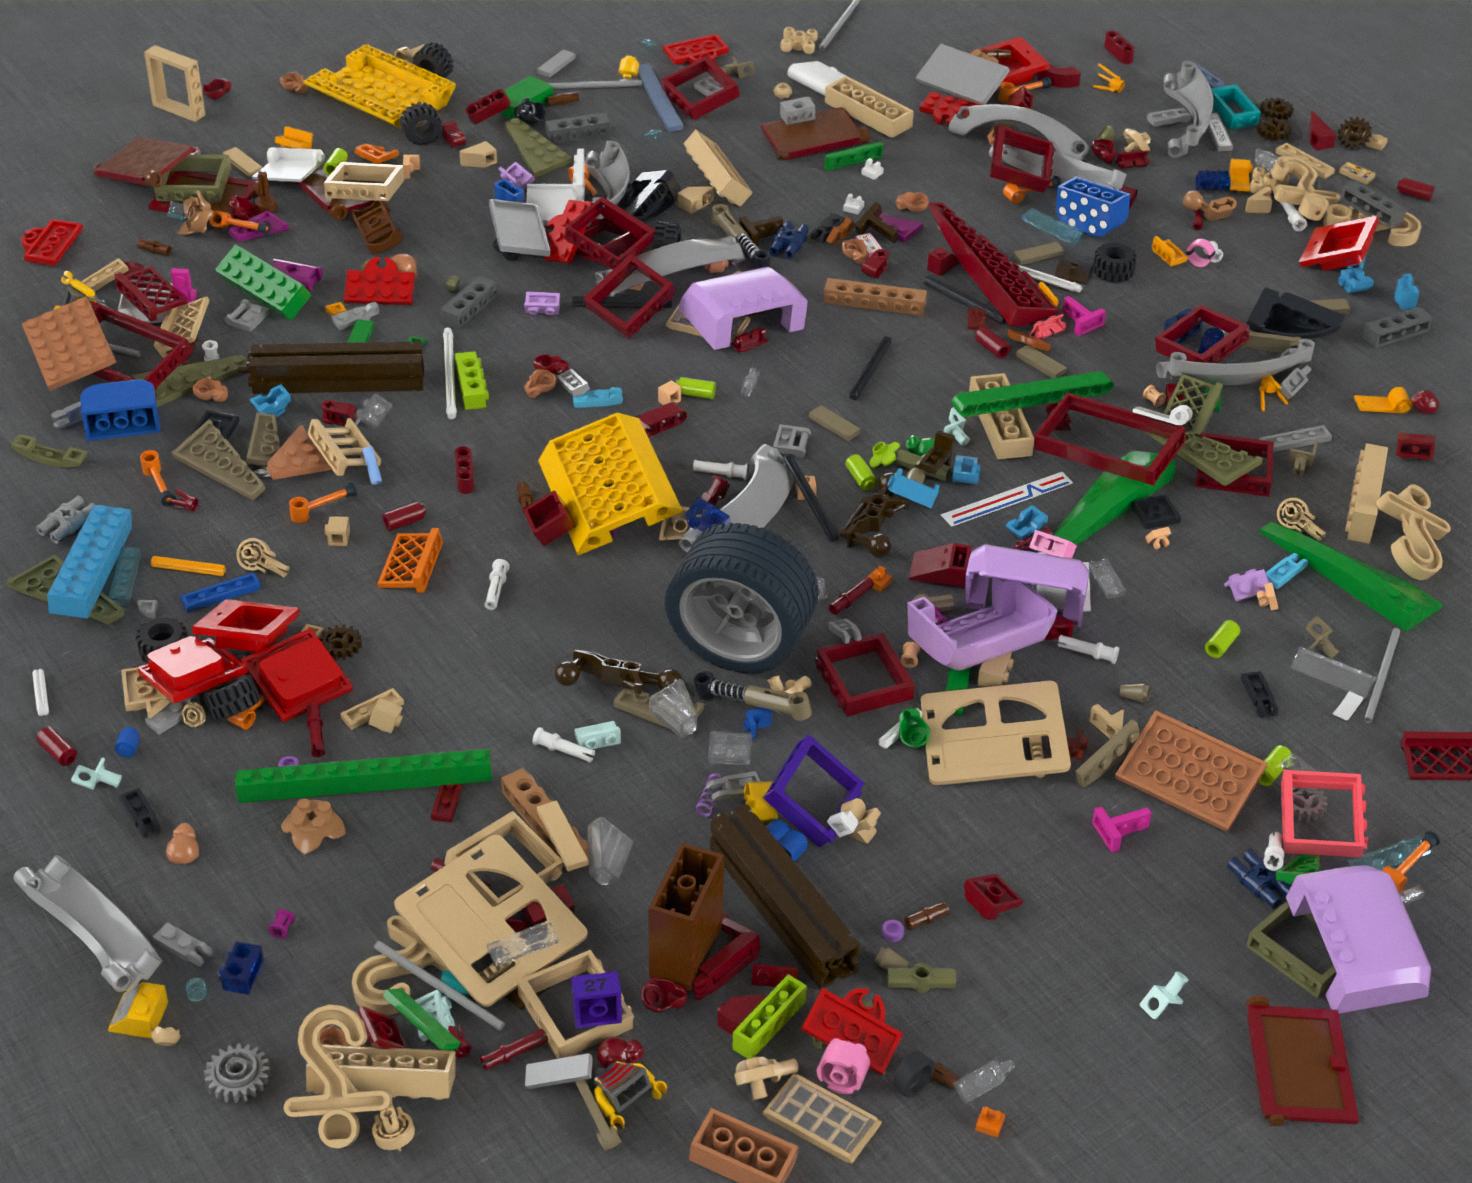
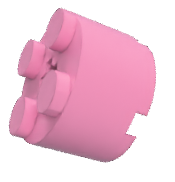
M833 1039L827 1046L817 1068L819 1080L821 1082L824 1080L829 1084L827 1088L839 1094L849 1095L854 1090L858 1091L870 1067V1059L866 1054L865 1046Z

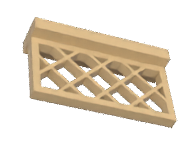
M206 296L168 310L160 328L186 338L189 343L194 342L209 304V298ZM156 341L153 345L162 358H165L174 349Z

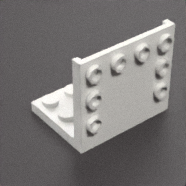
M577 149V155H574L573 184H527L526 203L538 204L544 226H547V223L553 217L563 214L568 200H585L584 149Z

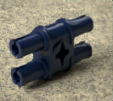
M786 221L772 239V245L769 248L770 255L777 256L779 251L783 249L786 250L785 257L793 259L795 253L801 250L802 244L806 241V235L809 232L808 225L801 224L797 231L793 230L794 225L792 222Z
M1251 848L1244 853L1243 860L1249 863L1252 868H1247L1237 857L1232 858L1228 862L1227 868L1239 878L1240 883L1250 889L1255 897L1264 900L1272 909L1277 908L1281 904L1282 898L1273 892L1272 889H1277L1286 897L1292 885L1276 880V871L1278 870L1273 871L1266 868L1264 859Z

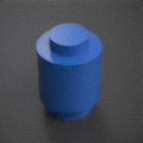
M132 727L124 728L119 733L115 752L122 757H132L140 740L139 732Z

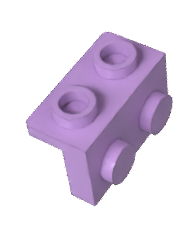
M514 162L507 170H504L501 166L498 168L502 179L512 182L514 186H518L523 190L527 188V184L535 181L533 175L517 162Z
M526 292V301L524 302L525 313L531 315L538 313L546 315L559 314L560 293Z
M1251 569L1245 572V575L1240 576L1237 573L1228 577L1229 580L1224 583L1225 588H1231L1234 598L1238 602L1257 596L1259 591L1266 592L1264 584H1268L1269 581L1264 569L1259 571Z

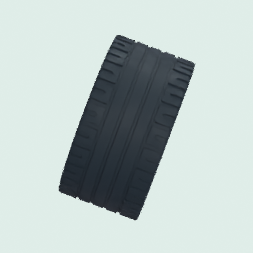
M746 523L720 524L702 532L693 542L665 593V612H667V619H669L674 633H677V637L682 640L685 646H688L689 650L694 651V654L698 657L700 656L703 660L709 661L710 664L717 665L722 669L725 668L728 671L733 670L737 673L742 672L746 674L749 672L751 674L763 673L784 664L794 652L816 609L819 598V587L815 573L812 571V567L808 564L807 559L803 557L800 551H797L794 545H791L789 541L782 539L783 537L774 534L772 531H767L762 527L758 528L756 525L750 526Z

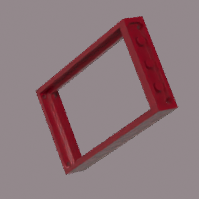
M1067 393L1059 401L1056 408L1051 411L1050 416L1043 421L1033 437L1035 450L1154 486L1186 441V427ZM1070 409L1169 439L1150 466L1144 467L1048 437Z

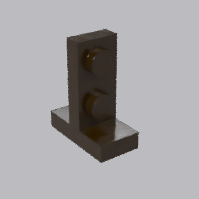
M875 202L855 224L856 232L862 235L871 227L895 244L899 239L898 231L894 226H889L879 217L882 214L881 205Z
M744 216L740 217L739 224L749 234V238L755 243V246L759 247V238L777 234L778 229L783 227V218L777 216L751 223Z
M938 430L935 434L933 447L919 462L918 469L936 474L943 465L950 466L955 436Z

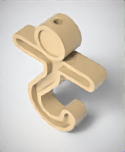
M1281 156L1277 159L1271 171L1275 179L1284 180L1286 174H1292L1300 179L1297 187L1280 185L1274 196L1277 201L1300 205L1298 208L1299 212L1311 220H1321L1329 205L1339 204L1341 196L1338 193L1313 188L1318 175L1311 165L1291 156Z
M1331 204L1325 211L1323 225L1328 226L1369 216L1352 206ZM1405 213L1403 223L1391 229L1388 243L1393 246L1402 247L1416 243L1421 231V222L1410 213ZM1378 223L1375 231L1386 230L1390 228L1384 226L1381 223Z
M1415 484L1409 485L1398 495L1387 491L1376 500V505L1381 511L1402 521L1403 531L1406 535L1401 536L1391 544L1392 555L1400 568L1409 576L1418 580H1427L1442 568L1443 562L1441 552L1433 538L1440 540L1451 531V527L1445 520L1426 511L1430 507L1431 501L1428 494L1421 487Z
M395 915L388 919L389 937L406 948L396 952L422 969L428 965H433L441 971H449L402 916ZM384 954L368 958L353 973L352 988L356 1004L359 1007L364 1006L385 1015L399 1013L384 998L383 995L386 990H378L373 986L381 980L412 973ZM398 983L390 988L402 989L411 997L410 988L405 983Z
M326 1005L316 1008L306 1016L299 1028L298 1035L300 1053L325 1084V1090L321 1095L289 1098L284 1104V1111L290 1117L324 1115L319 1122L318 1132L320 1139L327 1146L339 1149L352 1144L359 1135V1119L353 1112L387 1109L392 1103V1096L385 1090L359 1092L323 1048L320 1042V1035L323 1029L331 1024L342 1028L346 1041L351 1046H361L367 1040L365 1024L356 1012L346 1006Z

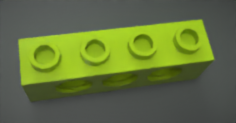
M476 351L455 353L456 371L465 410L486 408V400H489L488 389L485 390L486 380L484 379L481 359L477 358Z
M788 974L733 1031L732 1049L747 1059L754 1058L806 1003L807 985Z

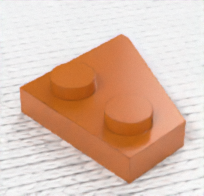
M363 144L355 147L354 154L371 161L373 164H381L397 157L398 150L394 149L388 152L385 151V147Z

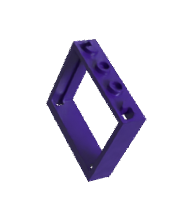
M808 734L796 744L763 799L820 848L827 842L831 844L837 837L836 832L830 825L824 828L783 792L805 755H808L848 791L835 814L841 812L843 803L859 798L862 795L861 789L865 783Z

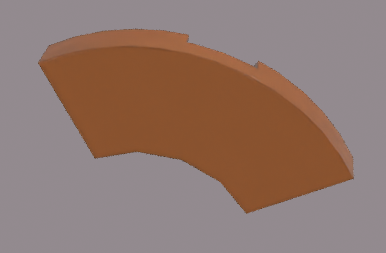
M846 217L840 226L833 228L826 241L833 245L840 242L839 239L842 240L848 236L855 223Z
M1009 329L1007 333L1011 339L1036 349L1050 351L1052 346L1041 339Z

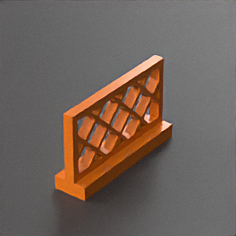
M432 528L430 533H398L377 583L378 587L416 588L417 593H424L443 544L439 528ZM401 540H409L404 544H400ZM421 540H427V541H425V542L422 543V544H419V543H418V542H420ZM412 545L416 546L415 548L409 551L407 550V548L411 547ZM402 551L404 552V554L398 557L395 556L396 554ZM419 551L422 552L420 555H418V556H416V557L413 556L414 554H416V553L419 552ZM408 557L411 558V560H409V561H407V562H405V563L401 562V561L407 559ZM397 563L400 565L394 568L393 570L391 569V567L396 565ZM415 563L417 564V566L412 569L408 568ZM403 570L406 571L405 573L401 574L400 576L397 575V573H399V572H401V571H403ZM392 576L394 577L391 581H385ZM410 576L412 577L411 581H403Z

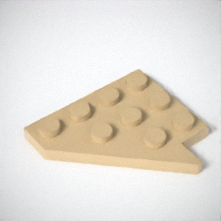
M138 667L121 670L126 712L147 708L148 718H152L171 703L167 697L139 675Z

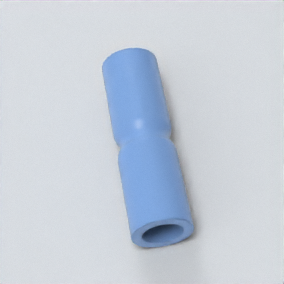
M373 447L363 448L362 451L368 467L367 470L371 484H380L382 479Z

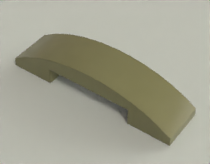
M18 434L11 444L13 450L26 458L55 467L79 466L88 454L87 451L72 447L68 451L39 445L36 444V438Z

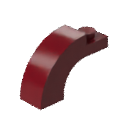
M1050 65V69L1037 72L1038 80L1047 76L1053 87L1072 88L1080 85L1081 72L1073 66L1060 68Z

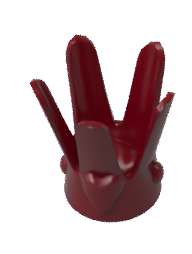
M175 490L176 494L184 499H172L171 503L180 505L173 506V508H185L194 512L197 507H200L198 505V498L189 496L182 490Z
M459 1025L461 1035L456 1032L453 1026H449V1032L461 1042L457 1049L452 1050L455 1051V1057H467L471 1051V1046L465 1040L461 1025Z

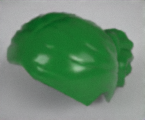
M912 435L906 441V449L919 456L927 454L933 447L935 439H921Z
M905 708L899 718L901 741L910 748L921 747L930 738V728L920 717V712L916 708Z

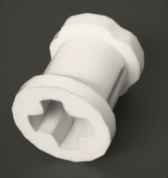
M1210 241L1215 249V257L1211 262H1218L1222 259L1223 252L1218 249L1216 242Z
M208 340L202 344V349L205 351L204 361L220 359L217 353L218 343L216 341Z

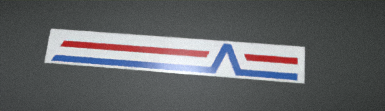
M1063 472L946 512L941 514V516L952 527L1073 484V482Z

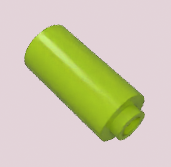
M337 148L333 151L323 166L326 175L330 176L341 162L347 161L348 155L345 150Z
M680 377L679 380H676V384L681 387V395L714 399L716 382Z
M860 455L850 456L846 460L845 465L860 488L864 491L873 489L877 484L875 475Z
M1231 620L1223 622L1205 644V651L1209 656L1220 658L1240 634L1238 624Z
M1276 746L1264 760L1268 763L1266 770L1258 781L1264 786L1272 785L1292 761L1293 755L1287 747Z

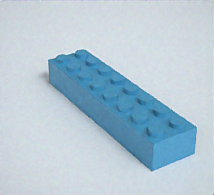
M93 505L47 594L49 613L88 619L131 532L132 514L130 509Z

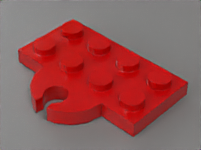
M717 34L663 45V51L675 65H681L686 62L692 64L706 56L716 62L717 55L729 53V47Z
M930 92L920 105L919 111L932 114L934 121L938 124H941L942 120H946V126H949L955 113L958 114L961 107L980 104L967 101L966 99H957L952 96ZM969 111L964 113V118L969 116Z
M568 200L563 214L553 217L547 223V226L552 229L554 228L552 232L545 230L551 250L550 256L544 257L545 260L571 264L578 247L564 239L565 228L593 204L592 202ZM587 225L579 232L584 234Z
M51 219L45 228H34L24 232L25 237L21 236L22 246L27 250L23 255L24 261L56 266L83 230L82 223Z
M379 256L375 257L365 265L364 271L347 270L344 302L412 305L415 273L398 272L395 262L388 257L384 259L386 266L379 268L377 267L380 263Z
M822 988L801 1030L827 1045L833 1039H840L841 1041L865 1046L866 1054L870 1059L869 1069L882 1076L903 1033L884 1023L885 1005L880 996L876 994L873 997L872 1007H865L862 1003V997L868 994L869 989H854L848 992L842 999Z

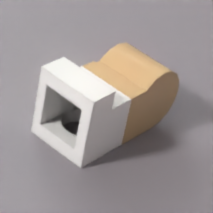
M859 798L845 802L841 806L840 813L830 816L827 822L839 837L854 832L866 813L864 802Z

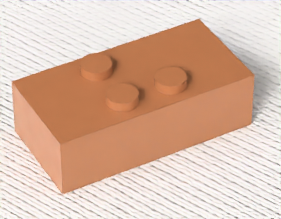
M711 1108L691 1143L689 1161L738 1183H785L796 1163L799 1146Z

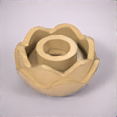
M786 83L778 84L773 91L774 95L779 99L789 98L792 95V89Z
M196 702L186 704L182 710L184 723L190 727L201 726L206 720L205 708Z
M158 1026L151 1032L152 1039L157 1045L174 1046L181 1038L180 1029L175 1030L173 1027L163 1029Z

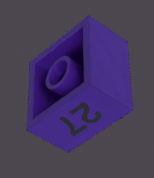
M618 971L571 977L576 1028L622 1023V1001Z

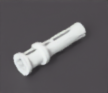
M1280 202L1288 214V221L1292 224L1295 231L1304 230L1307 226V221L1303 218L1302 214L1296 210L1293 204Z
M694 460L693 471L727 475L731 479L732 477H738L748 480L749 464L737 465L734 462L721 464Z
M496 559L492 564L493 571L489 576L491 583L484 604L489 610L497 608L502 584L507 579L506 572L509 570L510 565L503 559Z
M1060 635L1058 640L1060 642L1058 647L1093 655V658L1096 660L1104 659L1111 661V664L1116 663L1119 653V647L1117 646L1113 648L1105 646L1101 642L1094 644Z
M541 727L537 728L533 736V745H543L548 747L549 751L559 750L589 763L592 762L593 758L586 754L595 755V750L561 739L559 734L545 732Z
M1275 832L1274 836L1273 833L1270 834L1269 846L1265 849L1264 865L1273 871L1280 869L1284 863L1283 836L1279 832Z

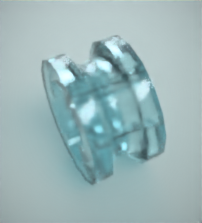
M194 978L186 983L185 990L189 1000L200 1001L206 997L207 988L204 980Z

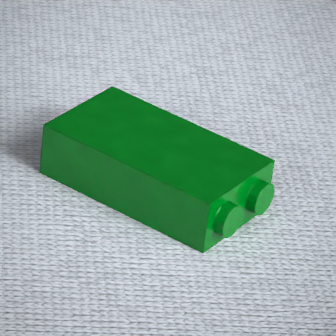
M529 76L504 90L511 104L507 109L499 113L510 119L516 118L514 111L522 104L524 98H530L529 101L546 104L548 103L547 97L553 96V86L533 76Z

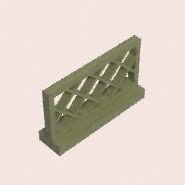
M1182 374L1163 414L1170 415V408L1189 403L1192 407V413L1194 412L1197 418L1191 419L1180 426L1189 425L1191 432L1195 433L1194 436L1200 438L1201 432H1204L1219 400L1223 384L1216 382L1215 385ZM1183 381L1191 383L1192 387L1185 388L1182 384ZM1205 388L1210 391L1208 393L1201 394L1199 389ZM1195 390L1198 396L1190 398L1188 392ZM1184 394L1186 399L1179 401L1177 395ZM1201 400L1203 405L1196 407L1193 402Z

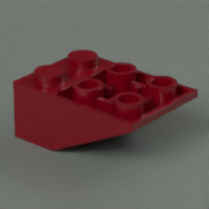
M951 543L915 552L909 580L966 588V572L972 546Z

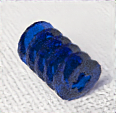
M1199 170L1195 180L1196 190H1199L1200 186H1202V190H1205L1207 185L1209 190L1212 189V185H1214L1215 190L1218 189L1219 185L1221 190H1224L1226 185L1228 190L1231 184L1228 170Z
M1218 328L1207 329L1204 332L1198 353H1204L1223 339V331Z

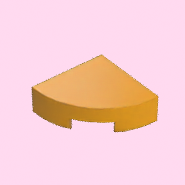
M341 302L325 306V311L332 316L347 311Z

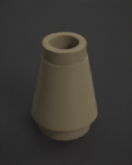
M1145 683L1121 685L1120 697L1141 703L1149 701L1150 686L1145 685Z
M881 947L875 960V964H878L879 968L883 969L907 968L909 965L906 959L889 947L887 949Z

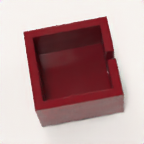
M555 490L523 509L533 534L543 546L576 527L566 503Z

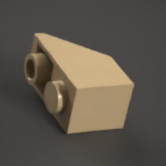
M487 141L460 151V164L462 166L485 168L497 163V151Z
M687 187L677 193V206L690 214L714 202L713 187Z
M1012 652L983 662L979 671L978 686L993 687L1002 686L1003 683L1007 684L1009 679L1008 670L1012 671L1014 659H1011Z

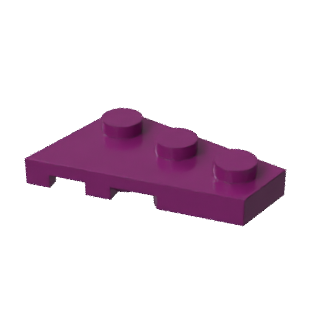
M268 210L247 220L253 223L270 222L271 231L269 234L289 229L288 223ZM239 226L229 229V235L239 242L264 236L262 232L255 229Z
M882 214L879 216L886 224L892 225L897 229L898 240L904 243L923 228V223Z

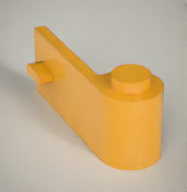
M1231 158L1229 166L1230 190H1237L1238 193L1250 191L1249 173H1252L1253 163H1250V160Z
M1403 387L1393 388L1389 392L1388 397L1354 396L1360 411L1405 413L1412 408V401Z

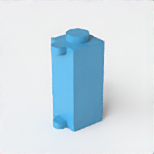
M900 468L897 470V473L895 472L894 476L891 475L888 481V489L891 492L932 508L940 485L935 484L934 488L901 475L903 469Z

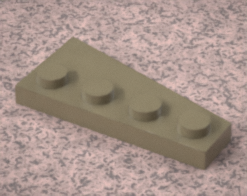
M257 412L246 463L267 467V462L280 449L275 415Z
M623 688L613 701V707L685 735L704 710V703L697 702L694 705L687 703V700L683 699L673 701L668 700L667 696L651 697L649 693L635 694L633 690Z
M1131 719L1075 771L1079 785L1086 787L1125 760L1140 736L1137 722Z

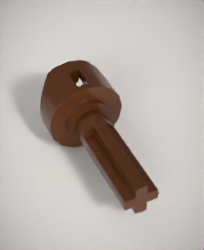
M259 171L257 176L260 196L255 199V206L258 207L259 214L267 210L270 212L278 210L277 199L269 193L267 172Z

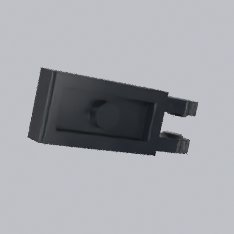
M831 213L812 231L811 239L815 240L820 236V242L824 243L833 228L840 226L846 218Z
M1262 672L1241 674L1240 679L1251 701L1256 706V711L1260 718L1266 717L1264 705H1268V710L1272 716H1277L1278 707L1274 700L1275 698Z
M140 788L119 795L122 805L136 828L138 827L143 838L149 837L148 830L144 825L151 822L153 830L156 833L161 832L156 815Z

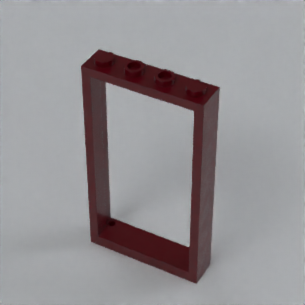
M95 303L92 306L99 324L105 320L174 348L143 379L152 383L154 390L192 353L191 346L184 337L99 303ZM106 367L91 373V375L108 382L135 380Z

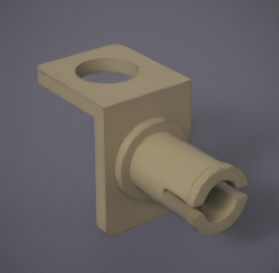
M732 56V64L720 67L727 75L737 73L739 79L755 74L753 61L738 64L734 56ZM750 66L751 70L749 72H743L744 67Z
M1315 440L1312 453L1290 449L1288 462L1294 463L1292 470L1294 475L1297 476V472L1300 470L1298 476L1304 475L1305 466L1312 467L1318 441Z
M1319 616L1314 617L1305 628L1316 639L1309 650L1312 651L1316 647H1320L1332 660L1340 653V650L1328 640V636L1333 630ZM1314 624L1321 625L1323 629L1321 634L1314 631Z

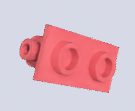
M1063 314L1051 316L1043 322H1037L1034 324L1030 335L1035 334L1036 338L1042 340L1051 336L1052 332L1057 334L1064 331L1066 324L1061 321Z

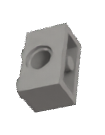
M810 97L780 102V116L786 125L815 119V104Z

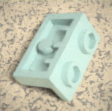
M614 721L575 729L578 745L591 750L621 743V731L619 727H616Z
M438 990L414 1000L446 1030H448L449 1026H455L450 1013L452 1008L451 1002L447 996H443ZM418 1029L419 1038L423 1041L428 1040L429 1038Z

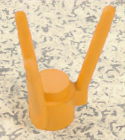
M1099 63L1098 66L1113 78L1110 79L1099 73V77L1110 82V87L1093 85V88L1113 93L1115 91L1121 92L1125 81Z
M1272 375L1264 377L1261 380L1262 386L1259 387L1261 411H1265L1264 392L1269 394L1276 392L1284 404L1288 405L1287 400L1279 390L1281 386Z

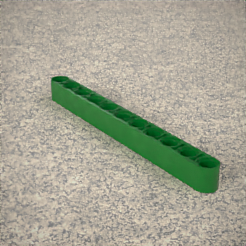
M1103 371L960 393L954 396L951 404L962 417H969L1059 402L1067 393L1081 397L1107 394L1113 389L1114 382Z

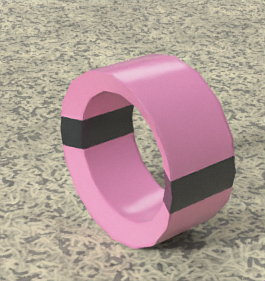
M1197 239L1187 248L1186 255L1194 266L1204 267L1215 257V249L1208 240ZM1195 246L1205 249L1208 259L1200 258L1195 252Z

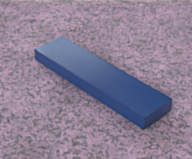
M253 572L181 595L180 598L188 613L262 588L261 583Z

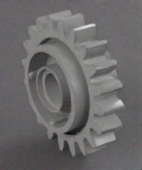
M238 1043L236 1049H232L228 1045L227 1052L219 1049L220 1056H211L212 1062L206 1063L207 1070H204L206 1087H209L210 1094L215 1093L216 1099L224 1096V1100L227 1103L232 1097L234 1102L237 1103L239 1097H242L244 1101H247V1095L250 1094L256 1097L255 1090L264 1091L263 1084L269 1083L268 1076L271 1075L269 1059H266L264 1052L259 1053L258 1047L251 1051L250 1044H247L242 1049L241 1044Z

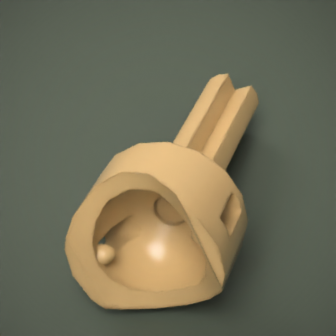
M425 44L412 50L408 47H401L395 50L394 56L412 64L413 56Z

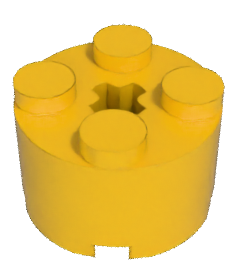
M747 782L744 789V799H746V805L748 804L752 809V813H755L763 824H769L773 819L778 820L776 809L763 799L772 782Z

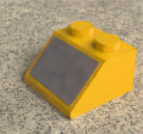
M142 982L134 989L126 991L122 996L108 1031L152 1038L151 1032L159 1026L168 1005L165 985Z

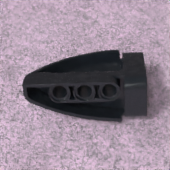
M669 170L640 173L632 184L628 183L626 192L617 206L643 223H648L671 210L676 205L677 193L682 190L674 174Z
M1265 287L1246 324L1249 325L1250 330L1258 333L1315 339L1338 331L1345 319V315L1289 292H1284L1279 297L1280 292Z

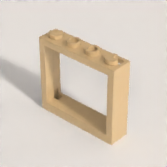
M156 45L146 50L144 53L153 106L194 122L205 116L198 61ZM162 62L184 70L189 106L167 98Z
M341 162L324 182L325 198L389 201L404 182L403 165ZM343 180H359V181H379V182H385V183H384V184H379V183H360V182H342V181H343Z
M514 811L449 849L444 863L445 865L449 864L492 835L504 837L512 833L546 867V869L537 874L545 884L551 880H557L562 874L563 867L562 859ZM473 872L466 875L467 880L493 907L498 906L523 888V885L520 884L498 898Z
M591 950L517 981L520 999L538 1028H542L546 1032L543 1036L548 1037L547 1043L557 1059L570 1057L601 1043L606 1038L615 1037L633 1029V1018L635 1016L632 1013L631 1006H627L624 1002L621 992L622 1023L597 1026L565 1041L536 995L541 990L585 971H588L589 974L604 973L601 960L597 959Z

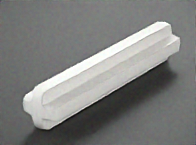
M42 669L34 670L32 674L38 715H48L49 707L44 672Z
M900 721L879 739V745L884 749L888 748L900 737Z

